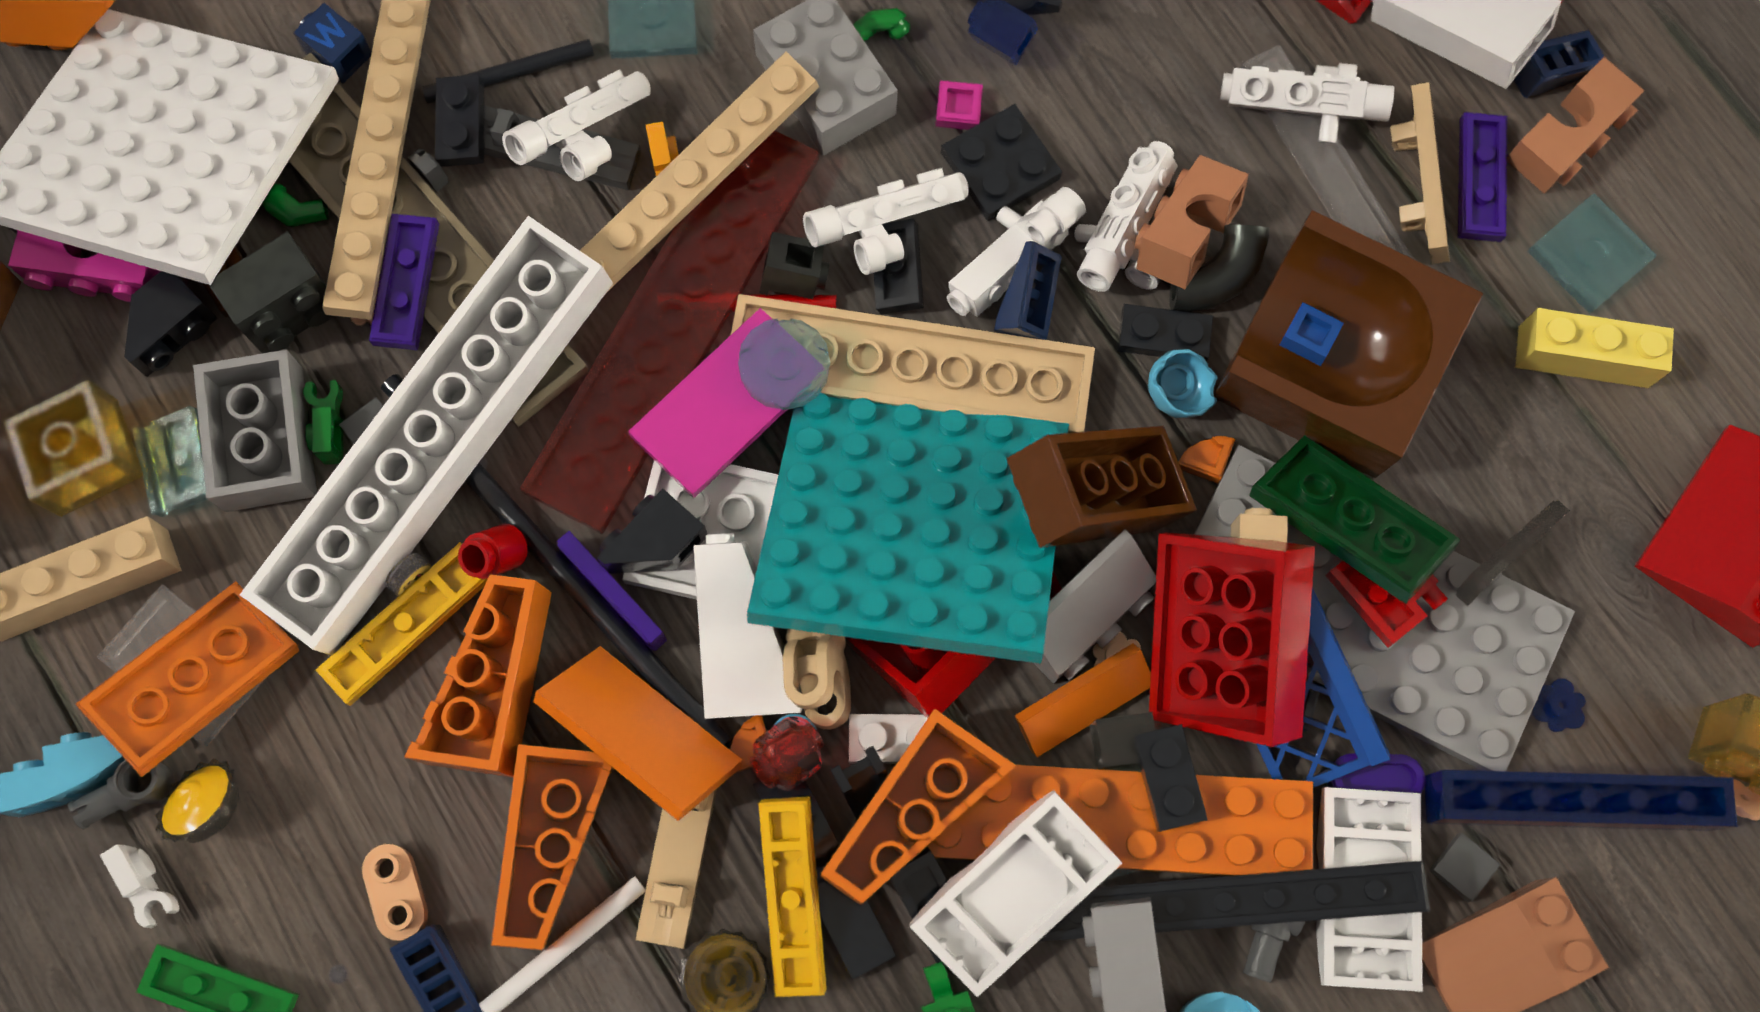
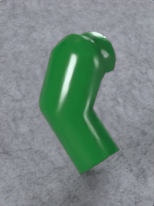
M898 8L871 10L853 23V26L864 42L877 32L884 30L888 31L890 38L900 39L910 31L911 27L910 23L905 19L906 13Z
M274 184L262 202L267 213L288 227L329 220L328 209L322 199L300 203L286 192V187L280 184Z

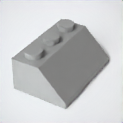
M1125 529L1049 601L1042 664H1033L1053 684L1062 675L1069 681L1088 664L1089 660L1084 654L1095 643L1103 649L1122 630L1117 622L1128 611L1136 617L1155 598L1149 591L1156 584V575L1132 535Z

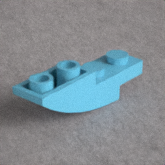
M88 732L63 735L60 737L61 743L42 746L43 760L18 762L13 764V771L0 773V814L23 817L68 804L70 801L77 800L106 785L107 778L114 775L119 764L125 759L104 736L92 737V734Z

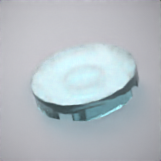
M777 318L767 320L750 331L741 344L738 367L742 384L752 398L766 407L787 410L802 407L819 395L828 380L830 359L827 344L815 328L802 320L790 318V321H778Z

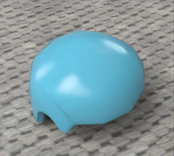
M1190 349L1171 350L1153 364L1149 373L1148 392L1157 409L1174 418L1197 417L1203 415L1217 402V398L1214 397V387L1218 377L1208 367V363L1203 356Z

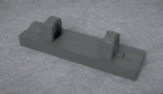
M484 106V154L512 161L503 146L502 137L504 132L528 120L535 122L539 119L516 114L513 111L501 108L496 109ZM583 129L582 131L591 138L596 136L603 137L609 144L612 152L611 159L598 166L597 172L584 180L629 191L641 154L640 145ZM555 144L549 146L545 154L524 164L567 175L560 161L561 149Z

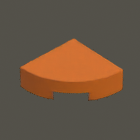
M1215 436L1195 443L1179 459L1178 463L1181 470L1218 484L1223 476L1235 439L1226 436Z
M762 715L751 717L736 732L729 749L742 759V763L736 773L775 761Z

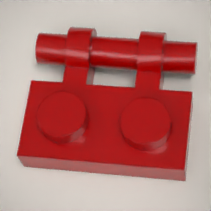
M1341 561L1325 575L1387 648L1428 616L1416 602L1417 599L1422 597L1433 611L1448 600L1447 596L1436 585L1439 580L1434 574L1407 604L1344 561Z

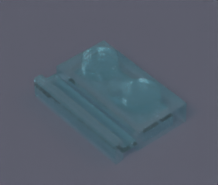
M188 406L151 421L149 426L132 429L152 515L164 517L172 510H182L207 500L197 408Z

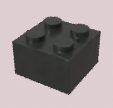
M288 231L218 274L212 284L209 285L234 324L262 354L286 348L293 342L295 336L309 327H317L324 324L332 317V315H325L322 307L326 290L325 282Z

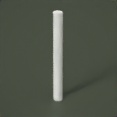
M636 876L632 877L479 1003L483 1012H501L645 893L646 889Z

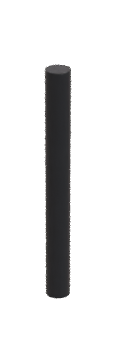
M586 39L464 75L479 74L484 81V87L592 57L594 52L590 39ZM436 83L422 86L427 104L435 102Z

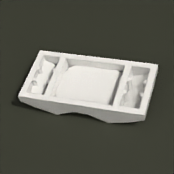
M1322 788L1316 844L1319 869L1421 861V793ZM1422 912L1317 920L1316 935L1321 985L1422 992Z
M1052 790L1010 822L977 859L951 877L914 917L909 926L978 997L1115 871L1122 862L1068 804Z

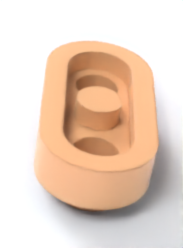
M383 844L375 847L367 854L362 866V875L378 930L386 938L404 941L423 930L428 922V908L412 855L403 847L393 844ZM390 859L394 865L393 873L389 877L383 878L379 873V867L383 861ZM403 906L407 911V918L404 923L397 925L392 919V914L397 907Z

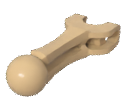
M787 629L786 640L788 643L785 645L783 652V679L787 697L798 708L804 709L805 715L816 727L830 730L841 726L848 720L851 711L850 677L844 654L846 646L845 637ZM832 694H834L837 698V705L833 712L827 715L819 714L818 707L825 705L831 699Z

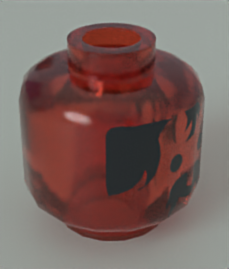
M788 718L780 721L754 740V755L750 757V763L754 772L766 787L770 789L777 787L783 791H789L821 769L822 756L820 749L824 747V743L818 731L811 724L807 723L803 726L798 721Z

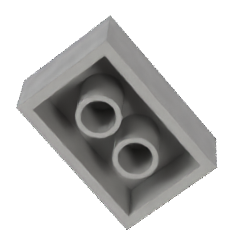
M806 0L753 29L755 54L765 70L781 55L788 52L817 81L819 88L794 111V114L822 156L896 115L898 90L836 0Z
M288 350L193 365L206 499L224 512L314 497L317 494L313 453L309 451L306 443V426L309 424L307 401L303 393L305 386L303 367Z

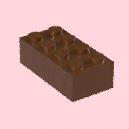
M1164 425L1049 434L1006 458L1013 475L1014 484L1019 491L1028 515L1030 528L1036 537L1039 548L1117 537L1124 529L1131 535L1153 532L1197 511Z

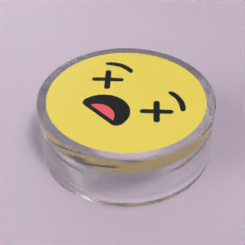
M412 553L404 557L392 568L386 578L385 586L398 597L432 567V564L420 553Z

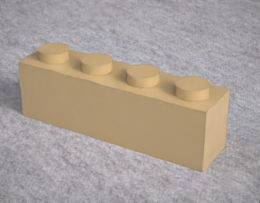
M146 516L0 573V641H5L182 571L168 529Z

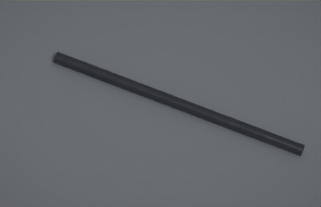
M399 374L390 376L382 384L381 390L390 398L403 381L402 377ZM478 463L465 482L503 524H511L522 532L527 543V550L646 681L723 745L727 746L732 738L713 718L705 719L702 705L488 471Z

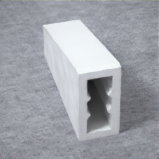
M1371 0L1373 1L1371 21L1507 89L1554 28L1561 0Z
M734 533L706 535V544L693 545L705 719L801 713L803 709L798 708L787 697L784 690L783 652L785 645L778 627L747 623V610L757 570L747 541L735 542Z

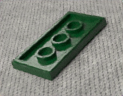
M1305 435L1252 486L1249 494L1251 498L1261 505L1273 510V513L1277 516H1288V523L1405 604L1450 556L1461 540Z

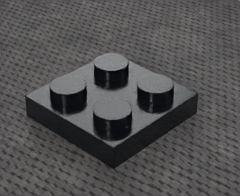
M1016 104L1009 106L941 145V154L954 173L961 172L965 176L969 189L968 194L987 221L996 217L1002 207L1008 206L1012 208L1061 179L1062 170Z

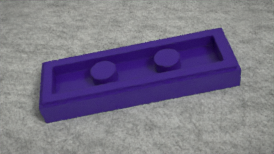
M1464 112L1459 119L1458 238L1502 242L1506 237L1507 116Z
M391 213L369 341L373 346L418 350L440 225L437 218Z
M570 531L557 540V546L563 555L651 651H656L667 641L662 630Z

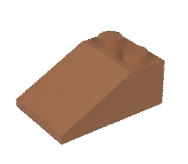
M1557 877L1534 880L1422 941V964L1449 1012H1521L1559 995L1609 968Z

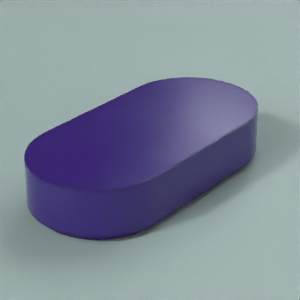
M1349 753L1335 759L1333 762L1340 765L1358 757L1356 753ZM1390 754V760L1375 766H1366L1329 781L1327 784L1329 788L1422 793L1426 779L1422 766L1414 758L1402 754Z

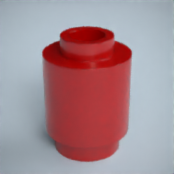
M507 523L500 524L469 535L459 548L458 561L462 570L467 575L479 579H488L490 574L500 575L520 567L527 557V543L524 535L517 527Z

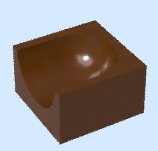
M1311 210L1281 261L1214 392V397L1297 440H1300L1305 435L1353 468L1373 478H1377L1403 458L1483 293ZM1302 302L1344 323L1321 366L1279 345Z

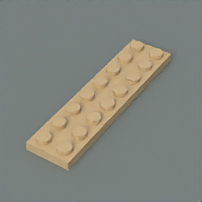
M738 294L731 335L761 308L825 368V374L805 392L806 394L820 392L828 397L851 400L866 398L873 403L895 406L912 404L919 409L940 412L958 410L963 414L1007 415L1069 423L1068 433L1084 432L1095 347Z

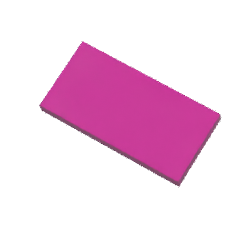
M759 308L636 423L628 433L686 492L695 498L825 374V368L765 311Z

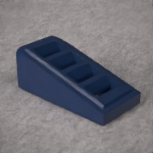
M1589 30L1545 40L1515 77L1514 82L1524 98L1536 96L1582 79L1605 56ZM1576 47L1584 61L1583 63H1581L1573 48Z
M1027 241L1025 243L999 309L994 331L1002 334L1047 340L1062 258L1060 254L1034 241ZM1036 264L1043 266L1041 272L1036 270Z
M432 924L389 949L424 1012H440V1008L461 996L466 1005L454 1012H483L479 1006L480 1001L441 925ZM432 944L436 952L415 963L411 955ZM440 962L444 964L446 968L444 971L424 981L421 975L422 972ZM452 979L456 987L433 999L430 991Z

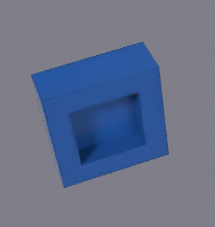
M1302 302L1279 345L1321 366L1344 323Z

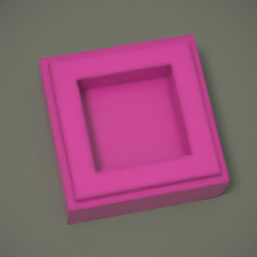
M940 80L936 127L969 130L980 124L983 84Z

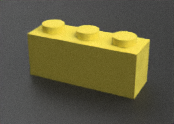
M1537 308L1518 327L1515 368L1649 388L1672 371L1674 329Z

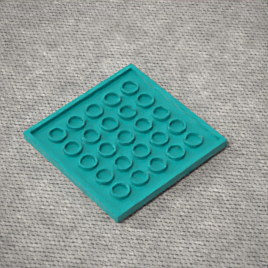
M820 392L804 393L794 405L748 605L747 623L1042 664L1055 546L1039 548L1036 537L1030 528L1028 515L1019 491L1014 484L1013 475L1006 458L1046 435L1068 433L1069 423L1007 415L963 414L958 410L940 412L919 409L912 404L895 406L873 403L866 398L851 400L828 397Z

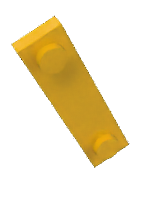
M460 542L316 669L318 674L345 704L351 706L485 586L487 579L471 577L462 570L458 561V551L462 545Z
M810 797L762 799L758 804L775 997L822 996L827 988Z

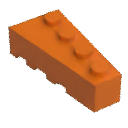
M489 575L463 631L466 635L456 656H451L444 671L447 674L435 701H430L422 718L425 720L416 742L411 741L404 758L425 765L514 778L518 744L522 745L552 595L551 591L536 580Z
M934 709L826 865L820 877L861 905L1016 765Z
M518 744L492 946L544 950L613 767L595 752Z

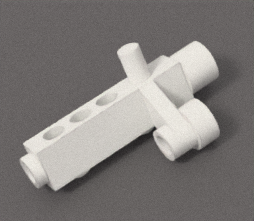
M1339 63L1338 67L1316 65L1313 76L1304 75L1305 72L1278 69V72H1270L1269 68L1252 66L1251 69L1234 68L1233 74L1224 73L1220 99L1229 100L1228 106L1322 116L1318 142L1336 143L1340 118L1388 122L1392 110L1394 86L1370 84L1366 81H1360V77H1356L1357 65Z
M618 70L598 80L597 82L601 89L594 93H591L587 85L567 95L564 99L568 106L535 122L528 120L505 131L502 141L507 155L516 164L524 165L545 154L548 147L555 144L561 149L560 161L570 178L575 181H582L595 174L598 166L611 159V148L603 137L596 136L591 138L582 129L649 96L651 88L648 79L638 71L624 77L621 70Z
M1153 141L1148 148L1138 147L1137 151L1130 157L1129 166L1119 185L1112 191L1111 200L1098 224L1077 225L1075 239L1078 242H1088L1084 249L1087 255L1077 272L1078 279L1086 287L1100 292L1109 290L1119 269H1125L1128 261L1130 262L1125 270V275L1131 283L1143 289H1155L1161 279L1136 269L1139 250L1134 245L1141 227L1145 223H1149L1178 167L1173 158L1174 152L1167 144Z
M939 168L917 174L918 183L907 187L904 186L903 179L877 186L879 195L836 208L829 205L805 212L803 224L806 236L810 244L816 248L839 241L843 238V235L858 231L862 238L855 240L854 254L860 270L865 275L884 270L886 264L904 258V247L900 237L896 233L888 235L882 224L964 200L969 193L966 178L961 172L944 176L943 169Z
M1062 187L1044 202L1042 200L1039 201L1023 217L1008 206L1002 207L996 219L1007 227L1008 230L948 282L950 293L947 295V301L953 310L961 316H965L970 312L978 317L993 302L998 301L1008 289L1027 241H1034L1052 250L1055 246L1060 245L1065 237L1069 235L1068 229L1086 213L1085 204L1080 196L1072 189Z

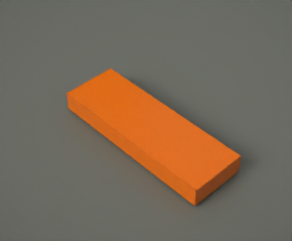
M1134 643L1130 644L1014 715L1030 751L1036 757L1041 756L1150 688L1151 673L1142 650Z

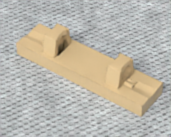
M1428 82L1411 85L1414 108L1413 121L1392 125L1391 140L1394 151L1418 149L1423 202L1400 206V225L1403 232L1425 230L1428 238L1431 263L1436 264L1450 262L1433 103Z
M717 789L695 807L698 811L691 810L679 821L662 808L635 940L685 949Z

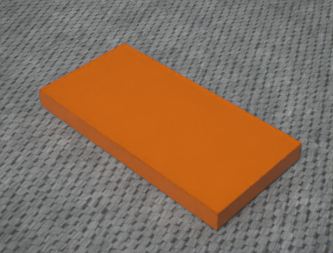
M236 581L75 704L141 777L300 651L298 645L273 619L240 596L243 588Z
M601 646L538 689L533 700L535 704L677 821L681 820L735 774L742 763L740 757Z

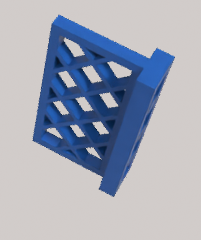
M1312 586L1308 652L1314 664L1308 680H1306L1305 700L1309 689H1313L1330 696L1334 709L1328 724L1304 715L1303 722L1325 730L1316 755L1291 746L1287 742L1275 746L1280 748L1278 757L1275 760L1269 746L1256 745L1272 779L1285 780L1279 768L1285 751L1312 761L1307 778L1301 781H1313L1314 788L1366 766H1375L1390 760V752ZM1317 670L1325 687L1313 683ZM1337 714L1345 731L1333 726ZM1333 733L1350 740L1358 758L1340 765L1321 758L1329 734ZM1318 764L1330 768L1314 775Z

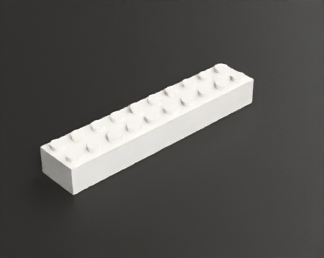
M528 216L243 589L240 596L311 649L333 655L341 647L612 286L613 282L604 268Z

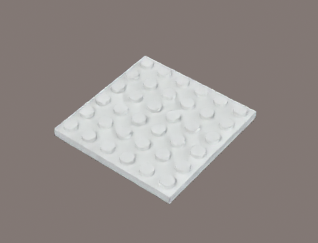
M108 9L79 41L1 149L0 225L211 285L338 83L339 77L336 70L331 66Z

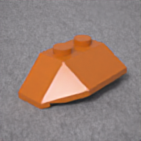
M0 0V42L14 47L29 44L48 46L53 50L73 48L106 13L115 0Z

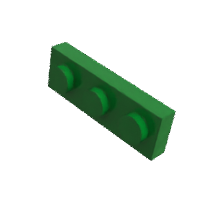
M162 944L156 945L136 991L138 994L187 1012H292L299 997L298 993Z

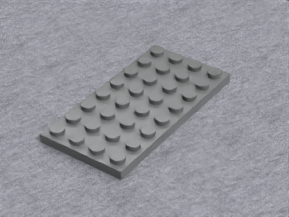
M1238 445L1193 535L1231 537V524L1240 513L1244 514L1245 510L1250 508H1266L1251 498L1249 494L1252 486L1275 462ZM1288 523V543L1315 546L1312 586L1371 714L1495 778L1504 777L1575 611L1453 551L1433 573L1439 580L1436 585L1447 596L1448 600L1433 611L1422 597L1417 599L1416 602L1428 616L1387 648L1325 576L1343 560ZM1309 652L1307 659L1306 680H1308V677L1314 664ZM1317 670L1313 682L1325 687Z

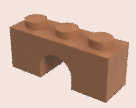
M1603 57L1576 84L1560 104L1575 118L1577 127L1563 125L1548 113L1516 145L1508 155L1507 162L1544 194L1557 181L1564 187L1583 167L1577 161L1584 154L1592 158L1611 139L1605 132L1612 125L1620 130L1634 116L1638 109L1632 104L1644 90Z
M1202 155L1197 158L1190 170L1184 168L1176 180L1173 194L1170 197L1165 195L1161 199L1151 225L1145 223L1137 235L1134 245L1139 250L1136 269L1186 289L1205 261L1211 233L1209 228L1224 233L1225 225L1230 224L1241 208L1249 174Z

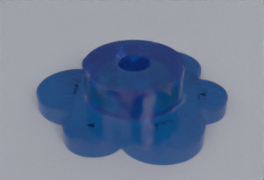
M1557 679L1550 686L1543 685L1538 696L1539 700L1536 701L1532 710L1533 716L1540 722H1548V727L1553 732H1561L1565 727L1569 729L1581 727L1585 721L1584 713L1581 710L1586 703L1585 697L1581 693H1574L1572 683L1566 679ZM1559 702L1563 704V709L1560 707Z

